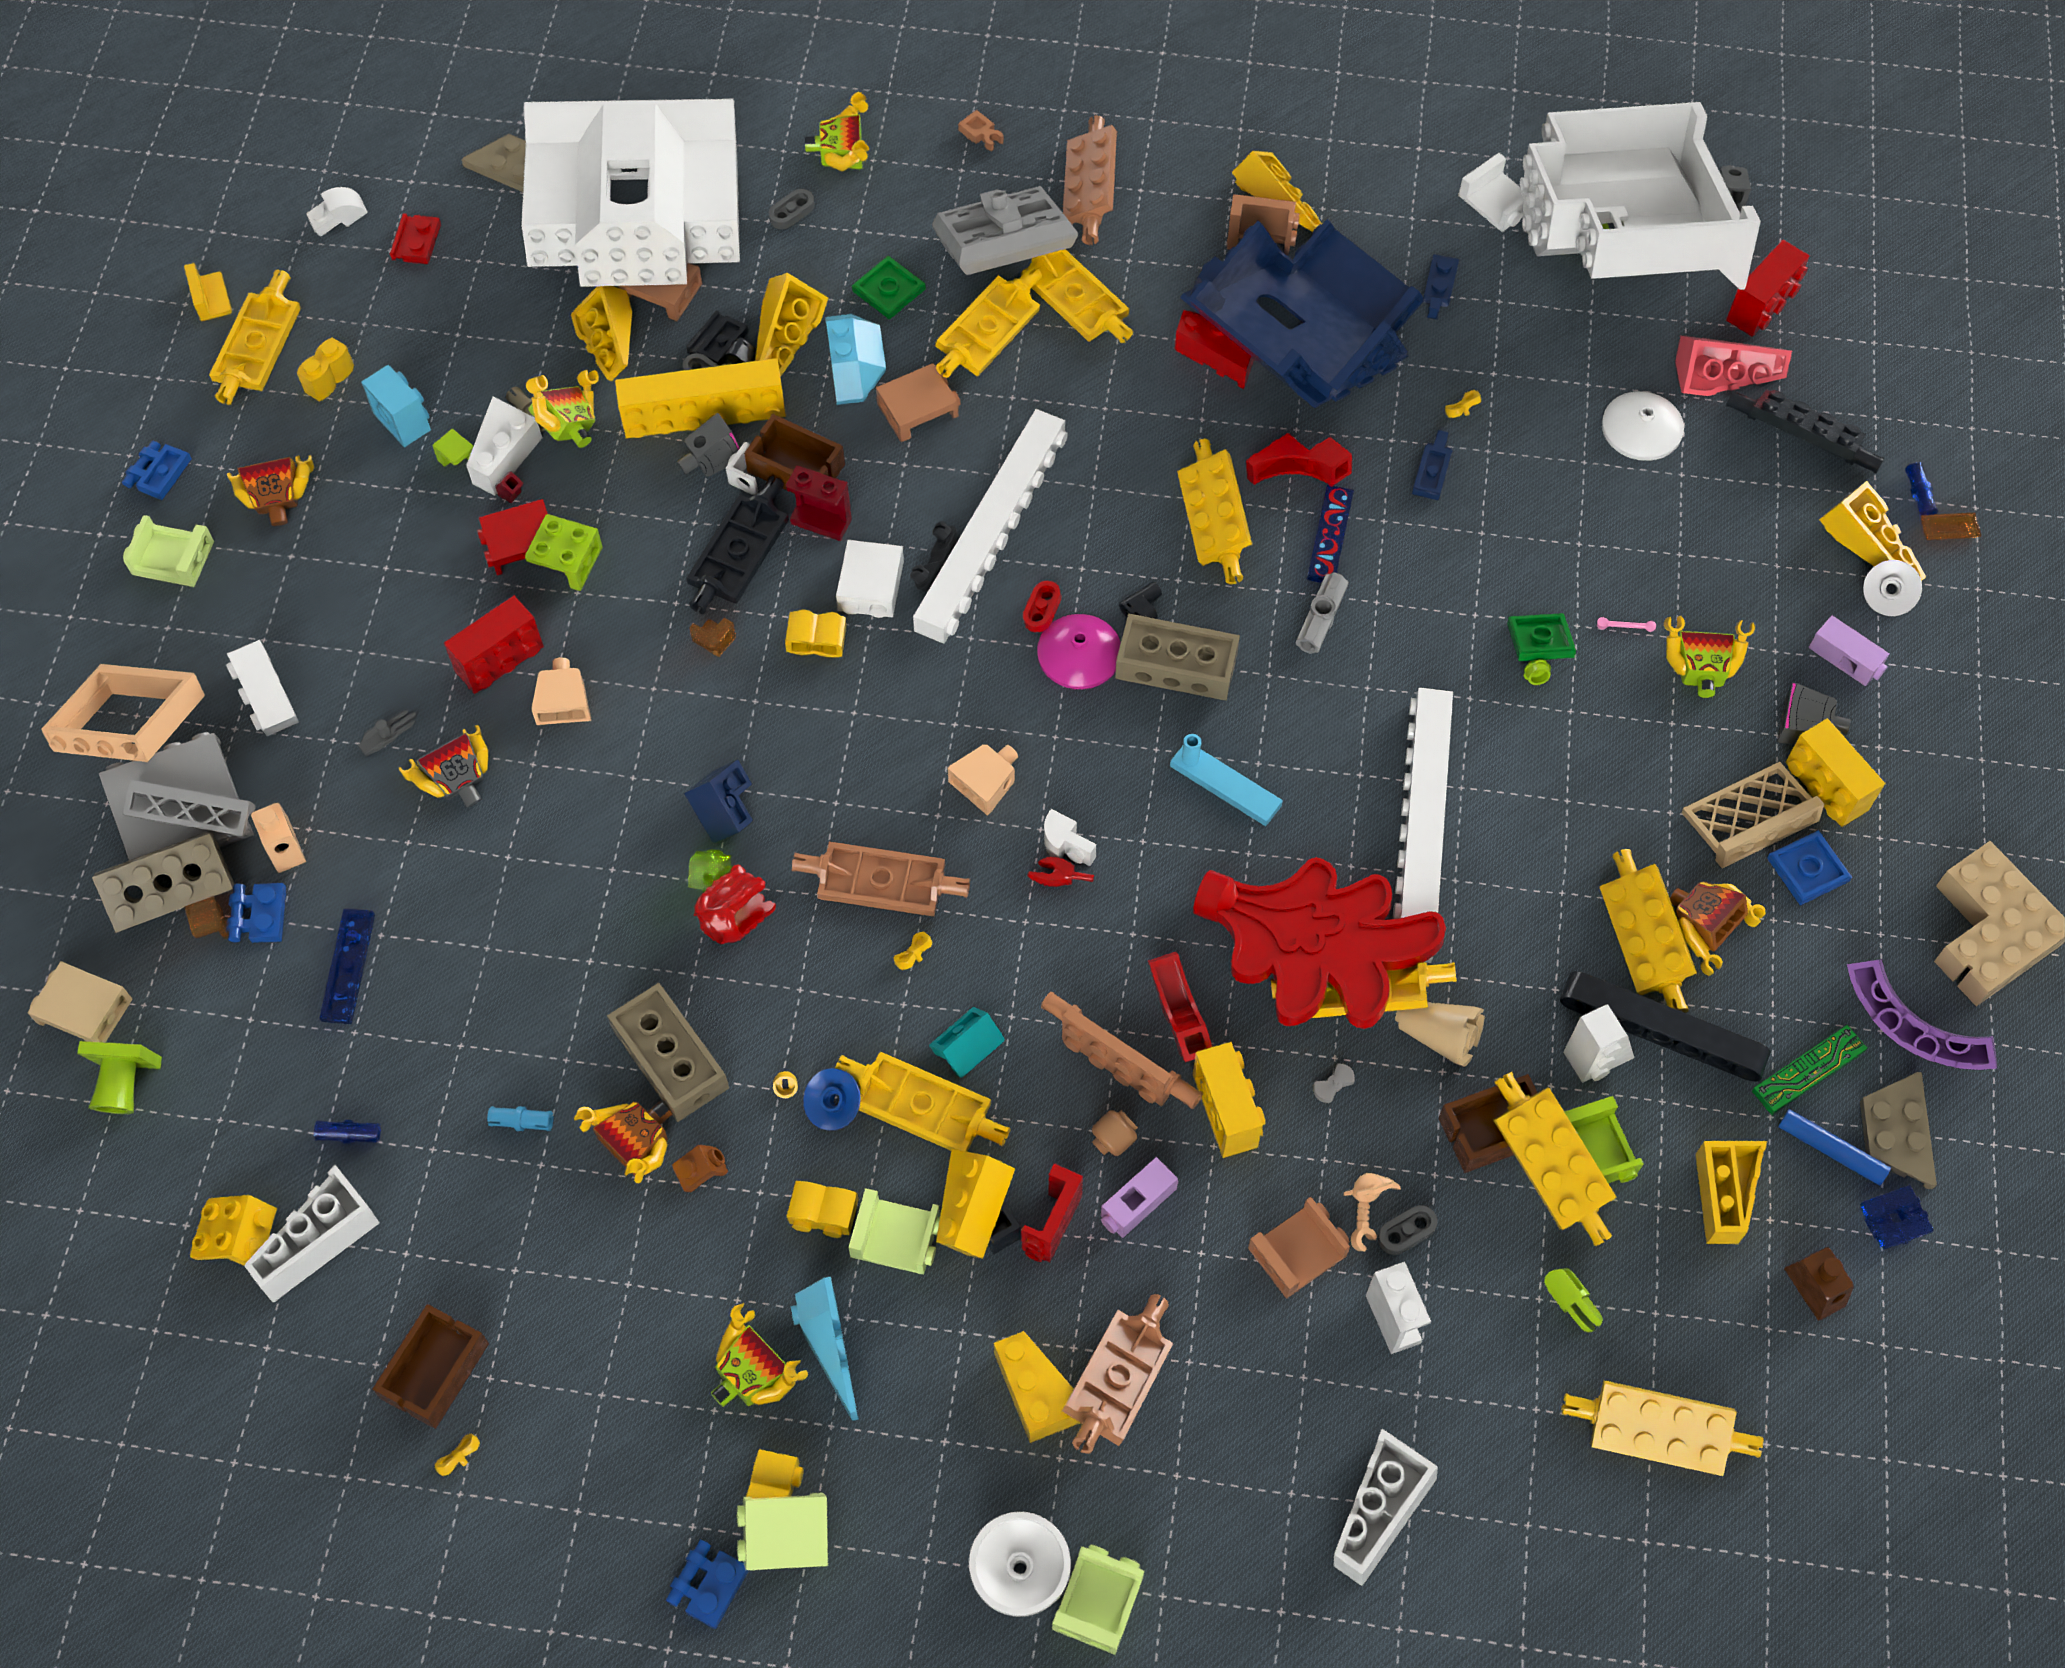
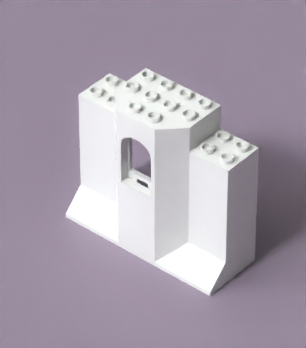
M734 99L524 102L526 152L522 231L528 267L578 266L580 287L687 284V263L740 262L738 166ZM637 168V172H622V169ZM648 179V198L644 201L627 205L618 204L610 200L611 180Z
M1701 102L1547 113L1546 123L1542 125L1543 143L1529 144L1528 153L1523 157L1525 173L1524 177L1520 179V192L1523 194L1524 207L1522 225L1523 230L1528 233L1529 245L1533 246L1537 256L1581 253L1583 267L1587 268L1591 279L1719 269L1737 288L1743 290L1746 287L1761 221L1753 206H1742L1740 214L1703 140L1707 114ZM1601 223H1613L1616 229H1603Z

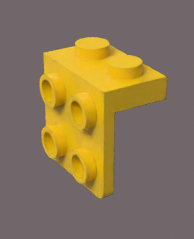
M251 1195L208 1199L201 1212L199 1226L192 1241L190 1257L195 1260L228 1258L241 1265H245L269 1238L277 1208Z

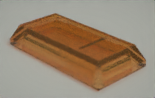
M1975 512L1920 516L1926 540L1965 539L1982 536Z

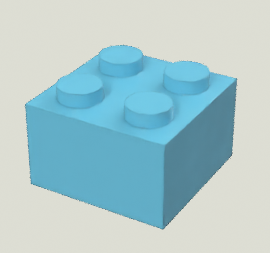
M387 365L362 381L373 414L404 448L431 430L427 420L430 416L422 405L424 402L422 395L416 388L411 389L408 386L407 379L400 371L396 373Z

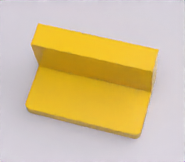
M195 263L184 265L193 304L201 322L231 314L232 309L222 273L219 271L200 276Z

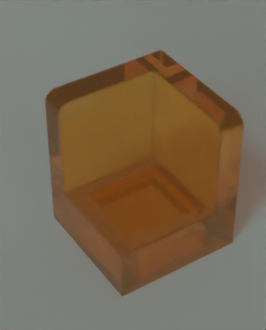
M725 617L719 624L709 619L702 627L694 623L689 627L692 641L717 657H720L736 638L733 622Z
M214 896L184 906L194 938H200L219 931L224 940L228 939L229 931L226 929L224 914Z

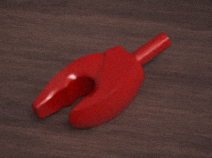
M1046 857L1038 862L1041 867L1053 869L1052 873L1029 871L1027 875L1033 881L1048 887L1071 885L1073 879L1094 881V875L1075 872V865L1059 857Z

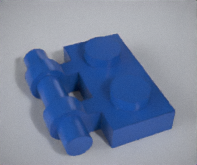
M152 440L148 447H143L140 451V458L134 466H129L125 472L126 477L123 479L122 484L131 489L135 482H137L136 487L140 492L163 500L192 459L188 452L167 444L158 452L161 445Z
M284 883L254 884L253 895H245V885L234 884L233 894L229 896L231 915L227 919L226 930L229 931L228 940L230 942H240L241 933L249 932V939L252 943L281 942L286 899V886ZM244 908H251L250 919H243Z
M700 1540L694 1551L690 1550L685 1558L688 1562L680 1576L673 1579L669 1586L672 1589L665 1601L677 1607L683 1596L689 1598L691 1602L685 1612L716 1630L749 1570L745 1569L744 1563L722 1551L718 1552L713 1562L706 1559L705 1557L711 1545ZM698 1569H701L707 1573L698 1589L690 1586V1583Z

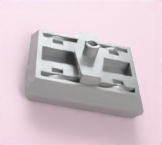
M1041 186L1008 195L1006 191H1000L999 189L980 194L981 202L937 213L932 223V228L940 238L941 243L966 275L1071 248L1078 237V232Z

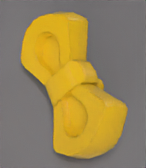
M1477 390L1466 392L1461 401L1445 406L1447 417L1455 418L1463 413L1465 416H1468L1471 406L1481 403V395Z
M925 932L915 934L911 946L906 951L894 956L895 965L901 970H906L913 966L915 960L921 962L923 960L921 957L922 952L932 946L930 936Z
M471 1433L465 1435L456 1449L436 1461L434 1465L436 1471L441 1476L450 1474L458 1463L465 1466L468 1463L465 1456L475 1452L480 1445L477 1436Z

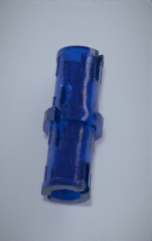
M1921 462L1909 464L1905 467V472L1911 484V496L1917 502L1920 516L1924 518L1926 514V518L1932 517L1939 512L1932 494V483L1928 482Z
M345 1119L343 1122L317 1120L314 1125L315 1141H342L343 1144L349 1145L351 1142L379 1143L380 1123H357L350 1119Z

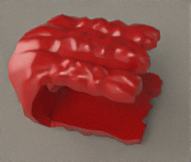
M739 864L733 866L728 873L719 879L714 880L712 886L707 887L694 906L693 916L698 917L700 929L705 935L721 945L742 940L746 934H749L751 930L757 927V924L762 923L765 917L771 915L776 909L775 903H772L771 900L765 902L764 895L759 893L765 888V881L761 877L755 878L753 877L754 875L745 873L746 870Z

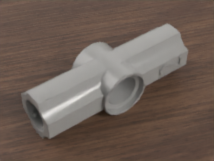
M1334 572L1326 574L1317 596L1312 600L1310 611L1296 640V645L1302 651L1309 654L1319 652L1328 630L1333 625L1334 616L1349 584L1343 575Z

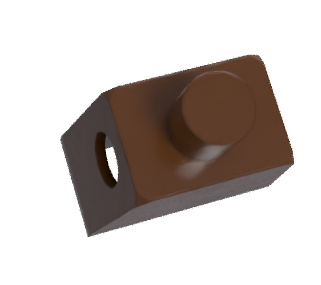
M1829 1247L1811 1253L1784 1268L1818 1321L1846 1307L1854 1284L1844 1270L1842 1262L1836 1258Z

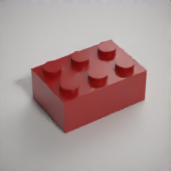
M1783 239L1748 276L1745 289L1740 290L1738 288L1726 321L1751 337L1759 329L1764 330L1769 325L1772 315L1774 313L1778 315L1786 305V300L1789 297L1793 299L1800 290L1801 285L1799 282L1808 271L1806 264L1810 255Z
M515 595L444 642L455 673L474 694L491 686L493 681L502 675L512 672L518 664L527 658L535 656L544 647L535 618Z

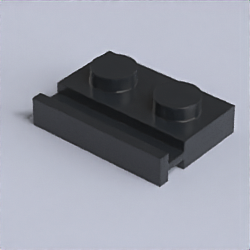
M716 310L686 346L687 353L690 355L692 353L702 354L718 366H722L727 360L725 355L732 341H737L739 337L744 339L749 333L748 325L727 315L722 316Z

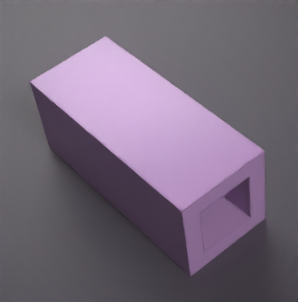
M1831 616L1818 630L1809 646V649L1864 686H1867L1873 678L1878 680L1888 667L1884 664L1889 656L1888 652L1834 616Z
M1156 1157L1102 1205L1101 1221L1111 1233L1117 1232L1122 1238L1125 1237L1177 1190L1178 1178Z

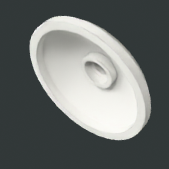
M1629 392L1616 397L1609 403L1602 418V430L1608 443L1624 456L1637 460H1656L1669 455L1678 447L1684 432L1683 419L1677 408L1667 399L1649 392Z
M1012 1512L993 1519L979 1532L970 1552V1576L978 1595L994 1610L1010 1616H1029L1050 1607L1064 1591L1070 1574V1553L1061 1532L1047 1519L1033 1513ZM1017 1563H1023L1027 1569L1024 1573L1018 1574L1014 1571V1566Z

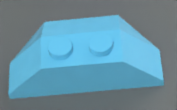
M853 314L825 317L837 405L864 402L868 393L886 372L880 325Z

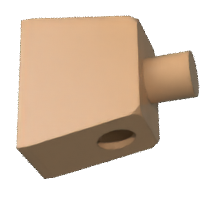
M567 658L554 659L553 670H543L538 673L532 703V713L536 725L591 721L580 669L570 668V661Z
M982 745L948 767V782L988 816L1015 781V769L1011 764L1018 758V754L1010 745H1006L998 753L988 745Z
M274 803L251 814L261 842L278 874L306 862L289 818L280 803ZM286 843L288 848L280 851L277 845Z

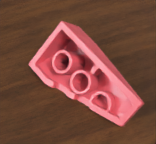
M1680 336L1675 363L1681 393L1711 396L1726 390L1732 391L1743 386L1758 385L1786 378L1792 351Z

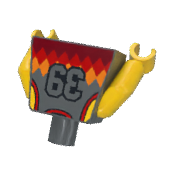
M475 725L476 732L473 734H468L463 729L461 736L417 759V765L413 759H409L408 761L412 765L411 768L403 770L399 767V771L407 781H412L419 789L437 798L444 796L447 800H450L459 795L467 808L477 804L482 798L475 785L484 780L483 774L488 769V748L482 738L480 727Z

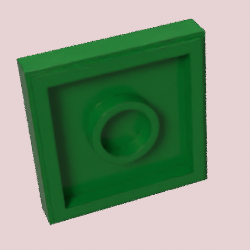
M890 256L883 259L852 285V292L889 320L926 290V283Z
M1564 613L1508 617L1507 625L1518 661L1575 658L1576 648Z

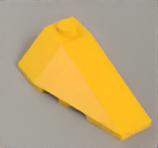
M1252 151L1231 172L1236 178L1235 183L1244 192L1247 191L1259 198L1296 202L1294 213H1300L1298 223L1313 232L1318 225L1322 224L1311 206L1300 200L1303 195L1299 188H1295L1288 182L1292 177L1273 153Z
M789 273L770 278L762 301L755 361L778 358L781 377L794 359V354L799 347L806 343L808 340L807 336L821 322L828 297Z
M1867 481L1819 519L1826 531L1836 541L1871 565L1876 566L1888 560H1899L1911 565L1919 574L1921 581L1926 578L1911 549L1903 546L1898 534L1901 531L1898 525L1892 526L1885 514L1889 511L1885 502Z

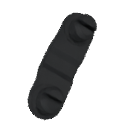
M944 521L938 522L934 526L935 529L932 530V535L937 538V541L931 551V558L928 564L924 565V567L923 565H916L910 573V578L915 581V587L918 590L929 591L959 540L956 527L948 526Z

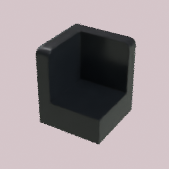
M1006 1202L1002 1204L988 1243L993 1254L1021 1239V1227Z

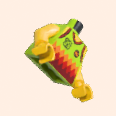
M856 92L850 100L853 106L849 105L839 115L829 120L821 121L820 136H805L806 152L820 151L822 165L839 171H845L848 168L862 169V161L867 160L868 154L866 151L869 150V147L862 140L861 121L858 111L864 113L868 110V104L865 102L866 97L861 92Z
M584 370L578 374L577 380L583 386V390L579 386L545 390L548 387V381L544 375L529 379L526 383V388L530 393H533L534 397L531 398L532 404L528 410L534 416L535 421L545 428L557 441L573 439L579 448L587 446L592 440L588 431L595 422L594 391H591V385L598 382V372L593 370L588 374V371Z
M1682 616L1677 617V627L1674 629L1671 626V617H1667L1664 621V628L1669 631V636L1666 637V659L1675 672L1681 676L1682 683L1698 686V695L1702 698L1712 697L1715 695V687H1722L1726 679L1733 677L1743 664L1748 647L1747 636L1753 634L1755 630L1753 622L1750 624L1749 632L1743 633L1741 631L1743 620L1739 621L1735 627L1738 639H1735L1734 634L1681 631L1685 626Z
M744 1303L732 1308L730 1313L732 1321H730L722 1337L716 1356V1370L724 1381L711 1392V1395L722 1407L727 1405L736 1395L747 1406L754 1403L762 1405L780 1401L794 1387L795 1381L804 1380L808 1376L807 1370L796 1374L795 1369L801 1363L800 1360L789 1361L785 1364L750 1325L745 1328L744 1323L753 1320L755 1312L753 1310L748 1311L745 1318H743L741 1309Z

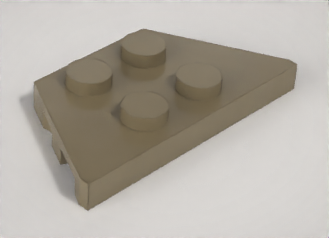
M508 134L463 157V167L523 192L526 141Z
M1917 1072L1862 1098L1860 1109L1865 1149L1867 1154L1891 1167L1893 1173L1904 1178L1909 1176L1924 1183L1923 1187L1934 1189L1937 1186L1922 1072Z

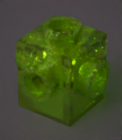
M709 849L705 852L696 851L689 863L688 888L701 889L702 892H705L707 887L712 886L714 880L728 873L733 867L731 866V855H725L722 851Z

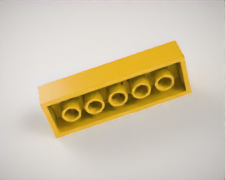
M778 358L615 380L618 408L626 438H641L648 435L669 434L685 430L693 431L717 413H719L727 425L766 420L772 414L786 417Z

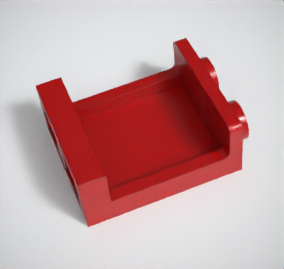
M543 499L479 517L482 528L478 529L477 533L481 545L487 544L489 550L484 551L488 567H495L497 576L503 574L501 570L502 565L525 559V555L542 521L548 514Z
M1053 1164L1049 1173L1048 1195L1058 1200L1042 1231L1024 1225L1021 1230L1022 1250L1025 1251V1255L1037 1262H1042V1260L1051 1262L1082 1198L1083 1176Z

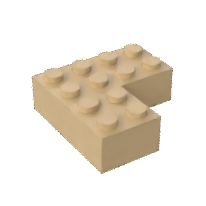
M1991 841L1947 870L1936 885L1941 893L1974 927L1945 946L1934 962L1952 981H1955L1966 967L1970 969L1957 987L1976 1007L2065 942V917Z

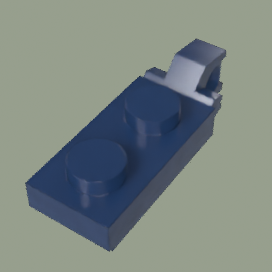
M1433 255L1423 297L1424 303L1430 304L1427 318L1437 319L1440 306H1449L1459 259Z
M1438 430L1435 443H1427L1425 445L1412 491L1413 495L1439 501L1452 454V448L1445 447L1449 432Z

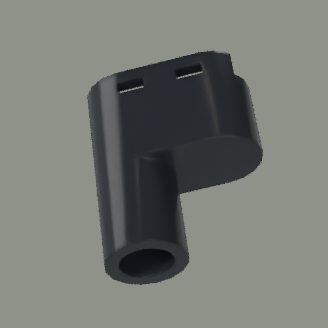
M739 337L737 341H732L725 357L732 364L752 362L756 358V348L745 339Z
M1152 581L1119 602V608L1126 618L1128 617V611L1130 614L1157 619V612L1150 603L1162 596V591L1158 584Z

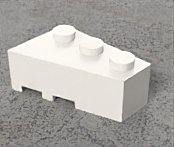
M492 397L466 465L473 485L494 496L497 494L495 485L508 472L512 471L514 473L542 439L539 424L535 421L534 417Z
M260 640L227 653L231 662L226 664L233 680L237 678L240 680L243 688L238 689V692L244 704H251L254 710L250 717L257 731L262 729L266 736H269L299 723L280 683V679L273 668L269 655Z
M1608 1004L1580 1017L1563 1052L1582 1083L1590 1079L1598 1081L1610 1073V1069L1635 1058L1628 1035Z

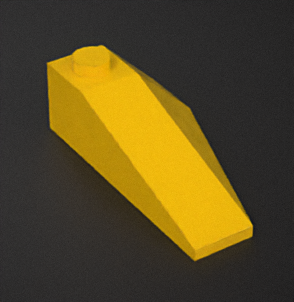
M597 286L571 313L576 335L579 339L584 340L586 343L585 348L595 356L596 364L607 380L613 381L628 366L632 309L627 291L614 286Z

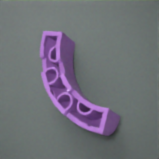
M1882 959L1847 964L1857 997L1875 1024L1897 1044L1926 1060L1946 1066L1975 1070L1997 1069L1993 1036L1969 1037L1957 1035L1938 1029L1920 1019L1905 1006L1894 992L1885 973Z

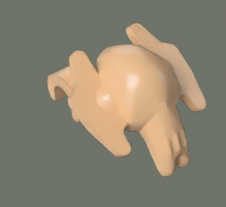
M1366 1173L1358 1177L1352 1190L1344 1192V1196L1353 1195L1359 1201L1357 1204L1358 1216H1356V1220H1358L1356 1222L1357 1229L1351 1235V1244L1355 1250H1367L1361 1240L1363 1235L1369 1240H1376L1377 1235L1375 1231L1369 1228V1203L1377 1199L1382 1191L1389 1188L1401 1190L1400 1185L1392 1179L1373 1173Z

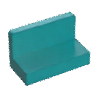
M972 1007L929 1044V1047L935 1055L946 1059L955 1074L962 1078L1002 1044L1005 1039L988 1012Z

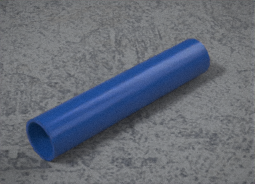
M1788 1109L1778 1126L1780 1129L1879 1186L1882 1185L1891 1170V1167L1791 1109Z

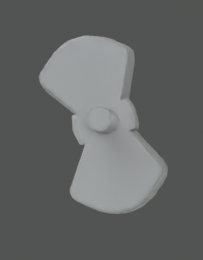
M1338 1063L1334 1068L1333 1075L1327 1081L1314 1082L1313 1092L1315 1097L1321 1102L1331 1103L1336 1092L1340 1091L1342 1087L1354 1084L1355 1076L1353 1070L1345 1064Z

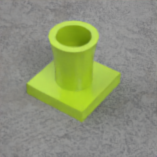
M79 1041L78 1054L100 1065L95 1091L88 1108L114 1114L134 1113L133 1095L136 1068L160 1069L162 1057L139 1044Z

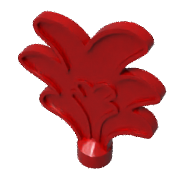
M1317 857L1309 859L1287 880L1267 886L1240 883L1232 877L1209 870L1201 881L1193 906L1194 915L1216 923L1219 922L1231 934L1234 941L1231 973L1236 981L1245 984H1255L1266 980L1271 973L1273 974L1276 982V1015L1279 1022L1285 1026L1302 1024L1317 1014L1325 999L1327 981L1338 992L1343 1003L1346 1018L1350 1024L1361 1029L1374 1026L1384 1014L1388 1003L1390 985L1386 970L1413 967L1417 963H1423L1436 955L1442 948L1445 938L1446 926L1443 917L1437 912L1429 911L1404 918L1384 920L1389 914L1392 901V889L1385 877L1373 874L1350 886L1336 889L1337 873L1331 863Z

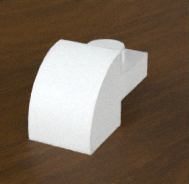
M337 187L321 193L324 201L309 211L307 216L314 231L319 236H322L341 222L348 227L368 212L357 192L350 188Z
M1051 809L1044 823V843L1049 855L1062 858L1065 853L1072 861L1091 866L1096 858V844L1076 834V821Z

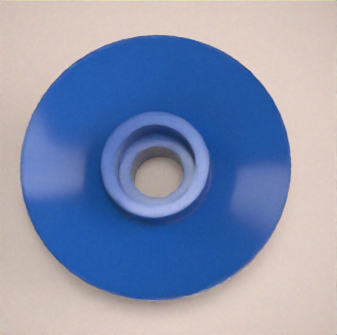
M835 1068L825 1069L814 1075L806 1086L803 1098L804 1110L809 1120L818 1128L830 1131L839 1130L851 1123L859 1110L861 1101L860 1089L855 1079L846 1071ZM839 1095V1103L836 1106L834 1104V1098L835 1096Z

